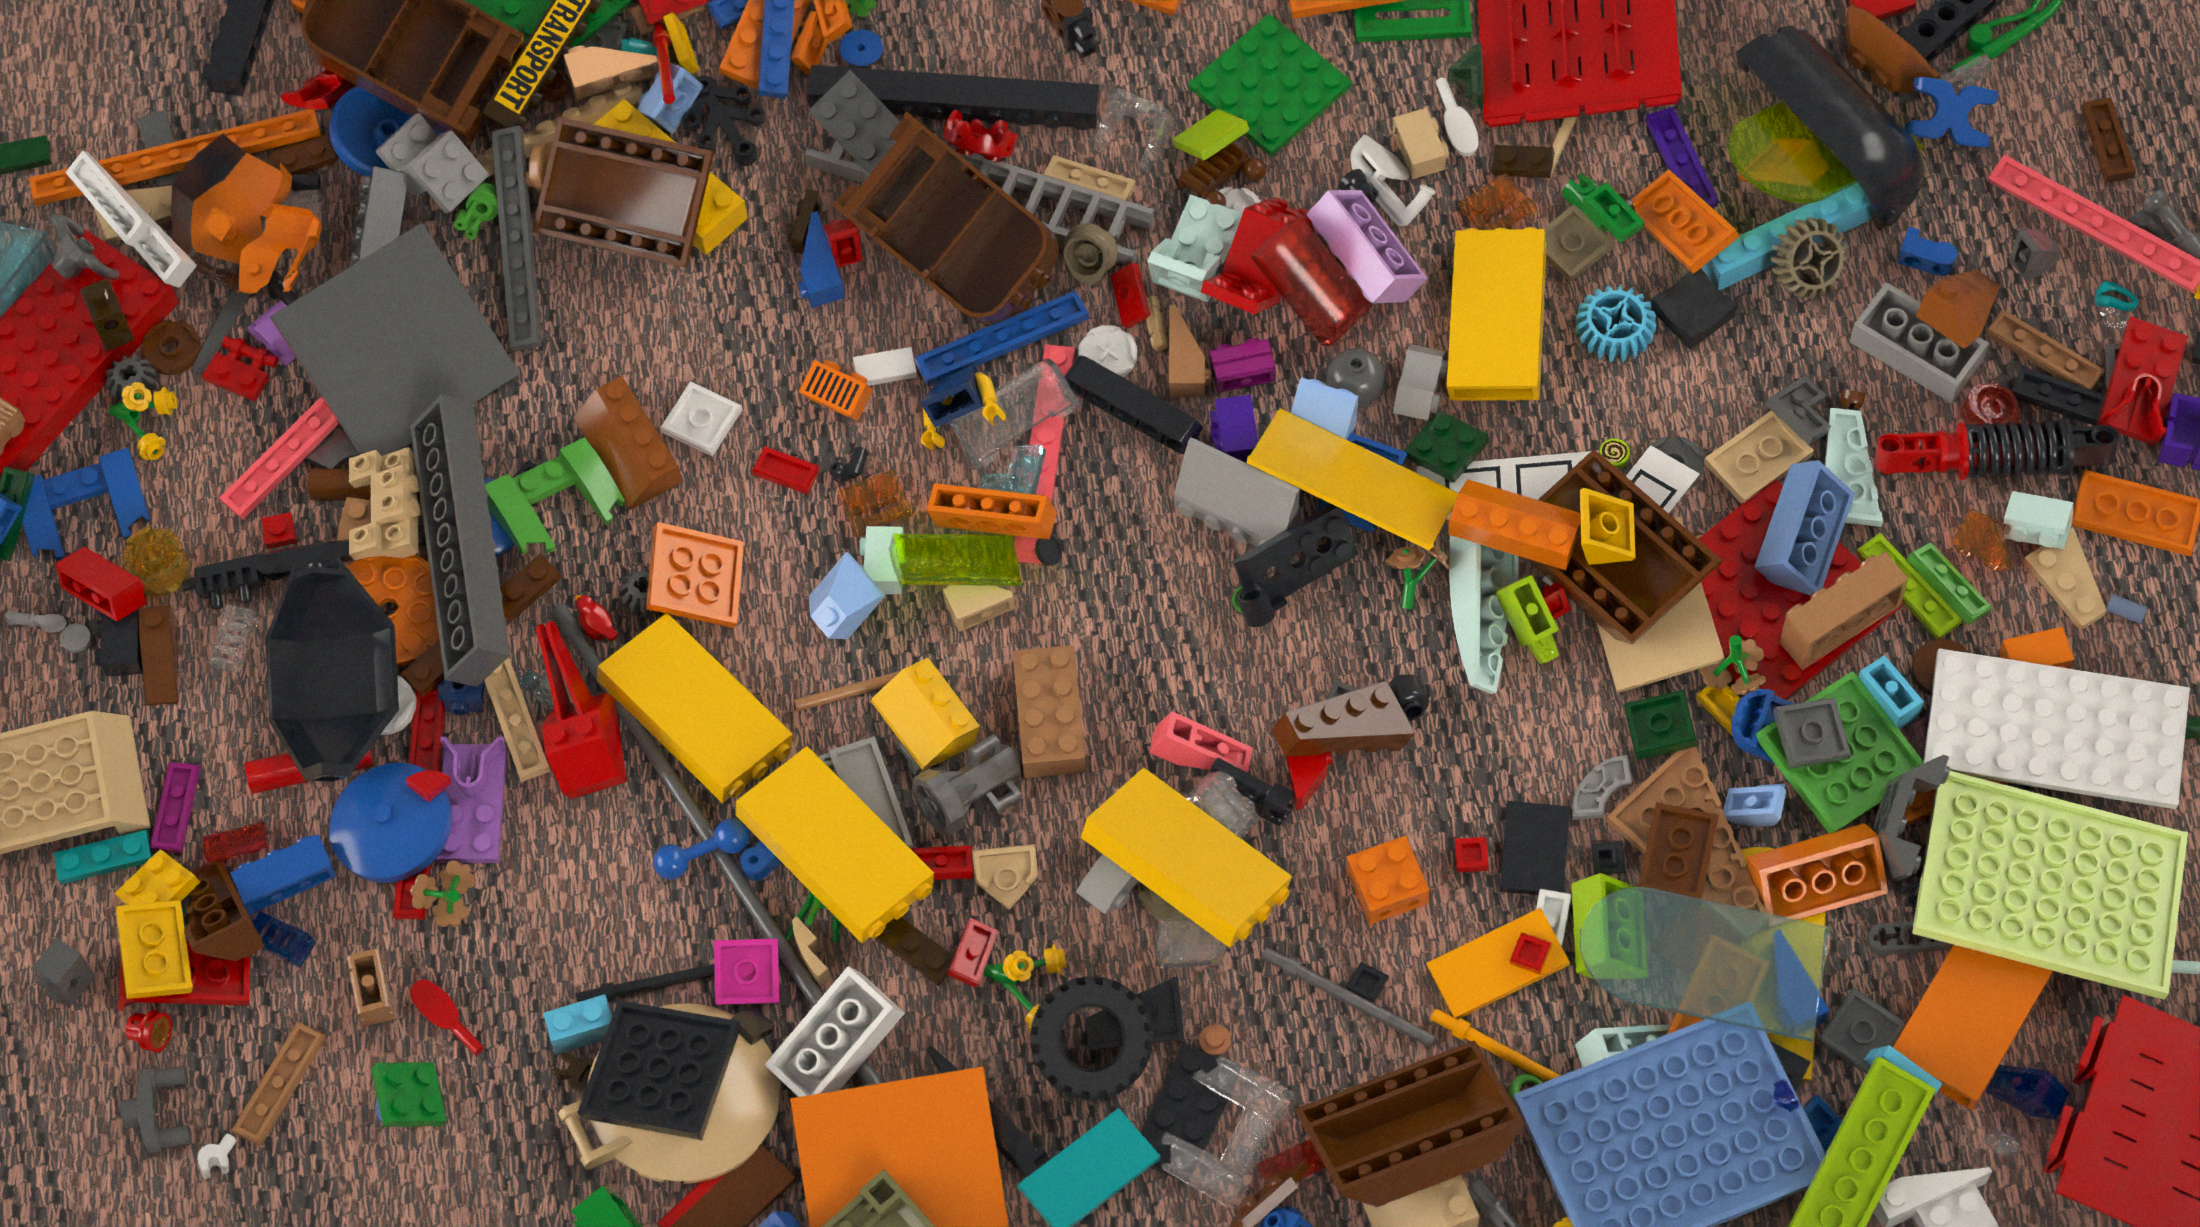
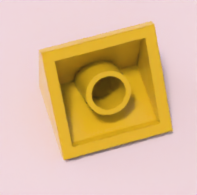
M1582 488L1580 490L1581 545L1588 565L1634 560V503Z

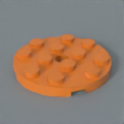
M414 554L405 558L390 556L368 557L356 560L349 566L346 565L380 608L386 602H392L397 605V611L388 616L395 625L397 667L412 664L440 640L428 561Z

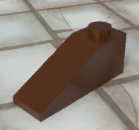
M170 605L139 608V637L146 705L178 703V620Z

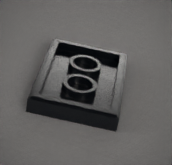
M1507 801L1499 892L1539 896L1540 889L1564 893L1570 806Z

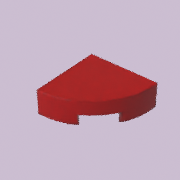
M421 771L406 778V785L427 802H430L451 784V778L438 771Z

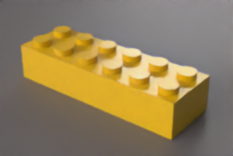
M625 99L621 100L593 124L676 143ZM711 172L693 245L705 255L748 219L745 201Z

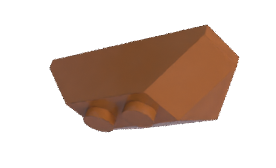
M1853 4L1848 7L1845 19L1847 58L1853 67L1859 70L1862 69L1871 76L1872 81L1877 86L1884 87L1889 92H1916L1913 87L1914 78L1927 77L1938 79L1939 73L1934 68H1930L1928 62L1913 46L1870 12L1857 8Z

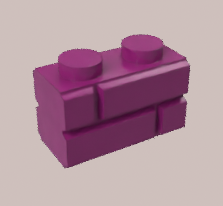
M1251 338L1243 344L1235 346L1221 344L1215 347L1214 350L1209 351V362L1217 393L1276 381V368L1268 339Z

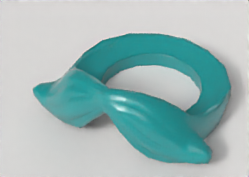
M2106 280L2097 288L2094 296L2096 306L2112 307L2122 311L2135 310L2139 302L2129 289ZM2118 291L2128 296L2132 302L2126 303L2103 293Z

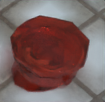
M1996 382L1992 384H1979L1971 388L1961 408L1965 424L1979 423L1982 425L1983 423H1991L1993 425L1994 423L2001 422L2005 425L2007 422L2017 424L2020 420V405L2017 403L2016 397L2010 390Z

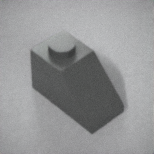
M2022 228L2017 233L2009 261L2024 280L2028 282L2056 266L2060 255L2059 246L2043 230Z

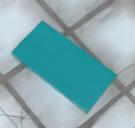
M1118 1108L1020 1182L1018 1189L1050 1227H1073L1157 1163L1161 1156Z

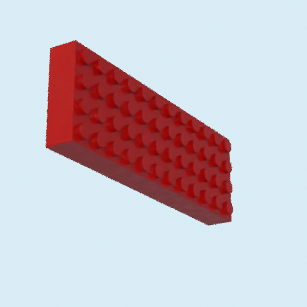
M84 229V234L81 237H84L94 246L93 254L106 267L119 271V277L109 281L135 341L106 351L80 290L106 278L98 275L90 268H84L76 277L67 280L54 269L52 262L0 317V398L20 409L25 419L21 433L16 437H11L4 445V451L0 456V480L4 466L26 472L105 385L107 380L106 370L113 369L112 360L120 363L123 355L129 359L143 343L145 334L154 325L162 322L179 304L173 287L170 284L164 283L161 278L86 229ZM109 320L105 324L107 328H113L117 325L116 320Z

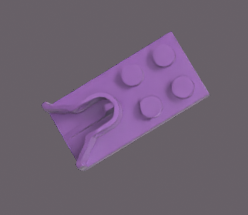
M441 737L440 741L444 748L442 773L451 778V784L445 790L452 805L453 821L449 838L435 860L437 863H448L452 860L459 863H499L508 754L504 737H497L492 744H451L447 737Z

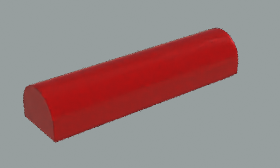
M371 748L354 771L374 767ZM288 753L245 762L246 777L252 794L308 782L304 780Z

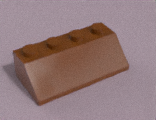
M620 376L595 389L574 415L573 419L609 471L628 509L631 510L682 483L678 464L624 378Z

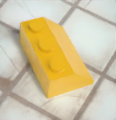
M929 658L902 669L871 700L872 704L922 771L971 748L980 729V725Z

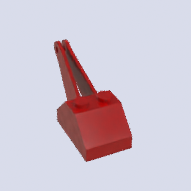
M550 621L546 623V627L543 624L537 625L536 635L543 654L554 709H551L542 725L545 754L562 793L569 799L626 783L627 778L615 698L608 692L592 697L560 636L556 624ZM565 683H566V685H567V687H568V690H569V692H570V695H571L572 700H573L574 703H570V699H569V696H568V693H567V690H566Z

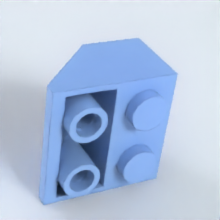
M1301 377L1291 413L1348 440L1357 425L1358 396L1347 389L1332 388L1319 380H1308Z

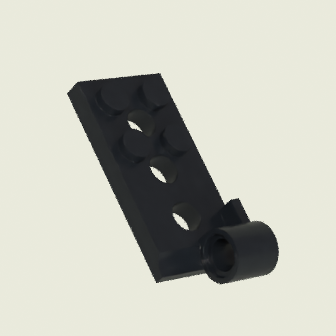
M1329 504L1232 561L1243 588L1237 594V601L1248 626L1260 627L1268 624L1274 619L1275 611L1288 604L1285 597L1359 555L1341 508ZM1326 536L1325 545L1320 549H1316L1318 540ZM1301 551L1299 561L1291 564L1292 555ZM1275 566L1274 575L1269 579H1265L1266 571L1270 567Z

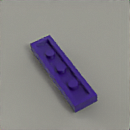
M1674 107L1646 115L1645 122L1668 170L1674 173L1712 208L1718 207L1719 199Z

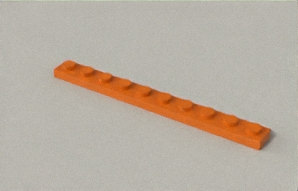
M307 109L97 162L122 186L182 171L185 165L198 152L221 134L226 135L237 146L251 154L320 137L321 133L315 109ZM69 168L29 178L32 198L36 207L84 195L66 174Z

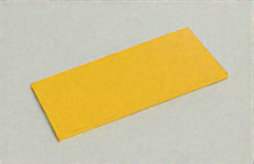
M1281 408L1276 411L1273 420L1251 455L1247 458V464L1429 551L1434 547V542L1458 496L1457 492Z

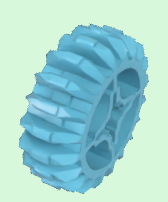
M1608 284L1605 292L1597 288L1594 291V296L1587 294L1584 303L1579 305L1578 315H1576L1575 319L1577 325L1576 334L1580 336L1581 345H1588L1587 350L1589 354L1596 350L1598 351L1597 357L1599 360L1606 354L1609 355L1610 362L1614 361L1615 356H1619L1621 361L1624 362L1627 354L1635 359L1638 351L1644 353L1647 349V344H1651L1654 337L1653 334L1656 331V315L1654 311H1651V303L1644 302L1643 293L1634 296L1633 288L1625 292L1620 284L1617 290H1612ZM1627 311L1637 319L1638 323L1634 322L1635 319L1628 316ZM1620 318L1618 324H1614L1613 328L1611 329L1613 322L1617 323L1618 319ZM1593 323L1597 324V327L1602 329L1605 332V335L1600 333L1595 328Z

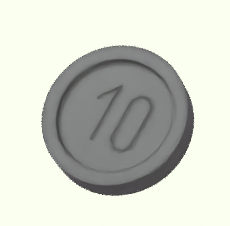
M70 624L61 632V645L68 652H81L89 646L91 633L83 624Z

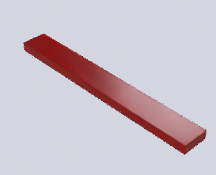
M438 687L433 688L424 697L415 690L417 702L412 720L408 764L419 766L427 771L440 772L442 743L440 739L444 736L446 715L444 703L438 700ZM431 864L416 875L396 882L394 919L426 920L427 909H416L413 907V896L410 893V889L415 885L418 875L425 874L430 877Z

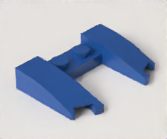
M128 447L99 456L100 463L44 480L41 474L35 476L22 521L33 557L38 556V549L54 550L55 559L62 560L65 558L53 509L108 492L110 493L124 540L133 536L128 528L139 518L142 517L147 523L151 521L135 462Z

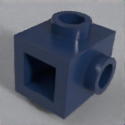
M444 675V682H439L438 700L443 701L446 712H451L454 715L483 712L485 683L483 681L478 687L445 680Z

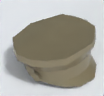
M1094 223L1075 225L1070 229L1063 244V261L1066 262L1068 269L1079 282L1093 285L1101 280L1104 273L1116 264L1118 250L1115 238L1111 233Z

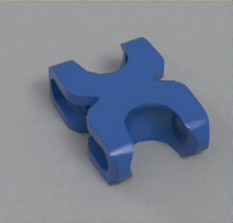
M1927 77L1914 78V90L1930 96L1935 103V111L1927 121L1912 120L1907 122L1904 128L1910 135L1933 140L1942 137L1948 130L1949 138L1954 144L1977 148L1989 146V136L1986 133L1972 129L1968 123V114L1975 105L1995 104L1999 97L1997 91L1970 85L1960 89L1955 95L1953 85L1946 80Z

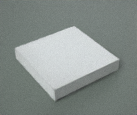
M690 381L663 422L660 431L713 457L743 410L742 405Z

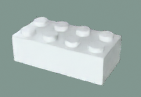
M848 966L764 1065L798 1097L838 1091L905 1012L861 972Z

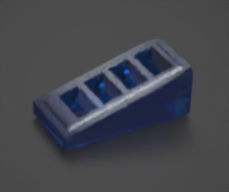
M259 911L253 921L259 935L267 924L270 925L261 939L265 946L261 949L298 968L302 966L316 945V941L307 932ZM280 930L274 941L269 943L276 931ZM290 935L291 937L289 938L284 948H280L286 940V938Z

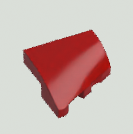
M325 69L318 75L304 81V86L300 90L286 91L280 96L284 103L305 109L330 108L347 91L357 85Z

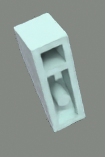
M1671 1024L1595 1028L1575 1044L1581 1066H1588L1667 1034Z

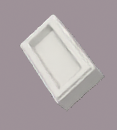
M912 347L853 357L855 372L867 378L866 384L868 386L917 378Z

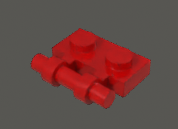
M225 336L221 345L229 349L230 352L227 356L216 352L202 377L206 382L256 402L270 379L269 374L262 371L265 365L275 368L278 365L279 358L270 354V351L263 347L257 349L248 345L246 340ZM241 356L253 359L251 365L240 362Z

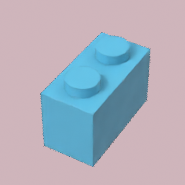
M1885 655L1859 672L1858 678L1899 730L1919 717L1924 701Z
M605 994L543 1013L550 1041L556 1054L604 1040L612 1018Z

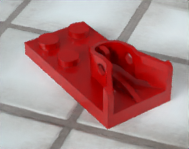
M2130 316L2125 326L2097 426H2111L2119 434L2155 446L2167 430L2163 423L2188 336Z
M186 940L193 987L192 993L127 999L121 950L119 949L118 1010L124 1011L125 1007L135 1002L248 1006L250 998V956L243 957L238 961L198 954L194 953L189 941Z

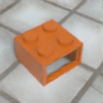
M1406 835L1347 856L1346 872L1369 925L1428 904L1430 890Z

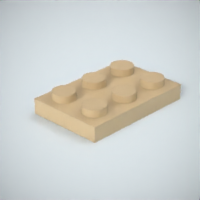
M1771 410L1705 457L1704 464L1734 497L1743 504L1774 481H1779L1786 476L1791 464L1803 463L1811 458L1814 450Z

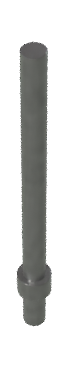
M1267 947L1261 957L1265 961L1281 968L1283 974L1293 979L1298 977L1430 1048L1437 1037L1302 966L1303 962L1292 956L1287 958Z

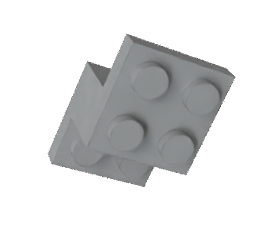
M420 113L413 115L375 151L390 170L409 174L406 189L412 196L427 191L445 214L451 212L489 176L452 130L437 135Z

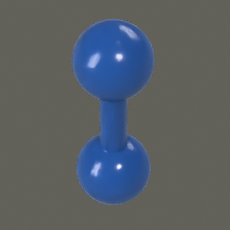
M725 819L717 825L714 837L684 850L674 844L660 847L653 857V867L660 877L668 880L677 879L686 872L688 861L718 848L726 853L742 851L750 839L749 829L739 819Z

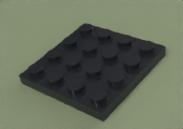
M618 1000L577 1112L579 1117L586 1120L702 1140L741 1029L739 1021Z

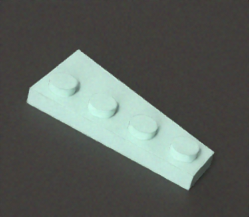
M1830 408L1828 424L1831 428L1827 432L1825 466L1855 493L1845 523L1882 527L1883 518L1879 510L1878 493L1874 485L1873 468L1867 451L1868 444L1861 411Z

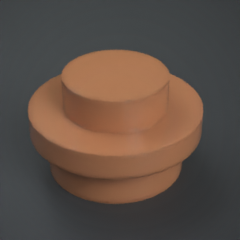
M1209 1025L1201 1031L1199 1045L1203 1052L1212 1056H1220L1230 1048L1231 1035L1221 1025Z

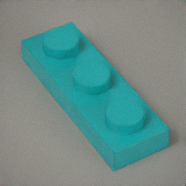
M146 830L54 852L57 877L61 885L142 865L152 857L149 836Z

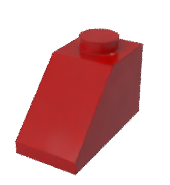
M838 219L822 226L837 268L863 261L859 232L856 225L850 219Z
M1331 751L1324 752L1322 755L1286 756L1291 787L1295 793L1293 798L1296 810L1303 809L1327 777L1328 765L1333 764Z

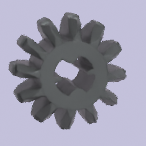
M136 353L130 360L127 356L123 355L120 363L112 360L113 369L106 370L107 380L105 384L116 401L122 400L123 389L127 385L131 386L134 382L144 384L145 388L149 390L157 389L155 382L157 373L155 369L152 368L150 361L146 358L141 360Z
M643 565L641 571L637 572L631 567V577L622 576L621 581L623 585L618 588L619 596L622 597L621 603L624 608H629L633 616L641 610L642 616L646 619L648 611H650L646 609L649 582L648 568Z

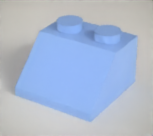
M670 63L675 101L672 104H666L663 101L660 72L658 70L654 77L653 85L649 91L641 96L637 110L651 122L673 134L681 123L683 115L688 112L700 93L703 85L687 70Z

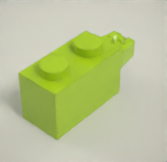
M1529 575L1495 591L1494 593L1520 646H1527L1539 664L1546 663L1559 656L1552 635L1559 631L1533 576Z

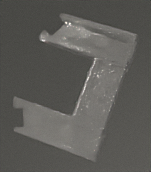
M1220 1056L1215 1059L1219 1066L1208 1074L1200 1070L1194 1074L1193 1079L1245 1109L1221 1159L1166 1132L1162 1137V1144L1171 1145V1163L1162 1164V1169L1226 1207L1233 1209L1239 1206L1253 1178L1251 1176L1276 1124L1282 1120L1295 1093L1242 1065Z

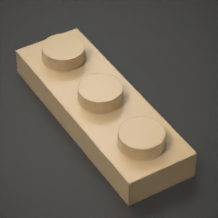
M1053 155L1043 174L1129 201L1135 189L1136 181Z

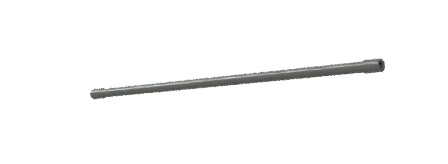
M561 604L555 607L551 612V616L563 634L568 637L597 681V666L602 663L601 659L581 631L579 623L567 605ZM597 681V683L599 684V686L601 687V689L603 690V692H604V693L608 692V691ZM615 699L617 713L701 840L705 841L714 837V829L649 731ZM720 848L711 851V855L766 938L778 939L779 958L811 1006L814 1007L823 996L821 990L730 853H726ZM867 1060L855 1071L856 1077L862 1086L884 1083Z

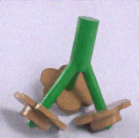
M1434 545L1430 551L1425 549L1432 555V558L1413 579L1411 568L1419 567L1424 559V554L1419 552L1417 548L1403 547L1395 550L1393 555L1385 561L1386 566H1391L1392 569L1398 568L1403 570L1405 581L1401 608L1413 609L1416 584L1437 561L1448 570L1450 569V566L1445 562L1448 556L1444 553L1445 550L1443 548L1439 549Z
M1737 635L1730 637V654L1723 662L1699 669L1707 686H1716L1718 689L1723 690L1726 684L1732 681V676L1726 668L1731 663H1734L1735 671L1742 676L1736 680L1735 684L1731 685V690L1737 695H1746L1759 690V685L1766 682L1765 676H1760L1758 673L1748 676L1747 673L1748 670L1755 671L1758 669V662L1764 657L1763 649L1756 646L1755 640L1748 639L1743 641Z
M455 860L449 861L446 869L440 872V878L444 880L442 884L444 891H439L435 886L436 880L434 877H428L425 874L418 875L415 885L410 889V893L413 896V907L416 909H430L432 901H436L439 898L438 905L432 908V913L436 916L437 925L446 927L450 924L452 927H458L461 924V920H465L469 916V909L463 905L464 902L460 898V894L466 893L467 888L473 887L476 883V877L470 873L471 867L467 864L461 865Z

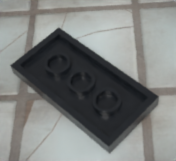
M1186 1044L1182 1045L1141 1131L1143 1137L1161 1156L1160 1160L1150 1168L1190 1184L1239 1080L1242 1068Z

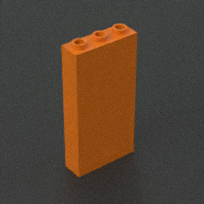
M1953 945L1893 1048L1943 1083L1938 1092L1973 1111L2054 971Z

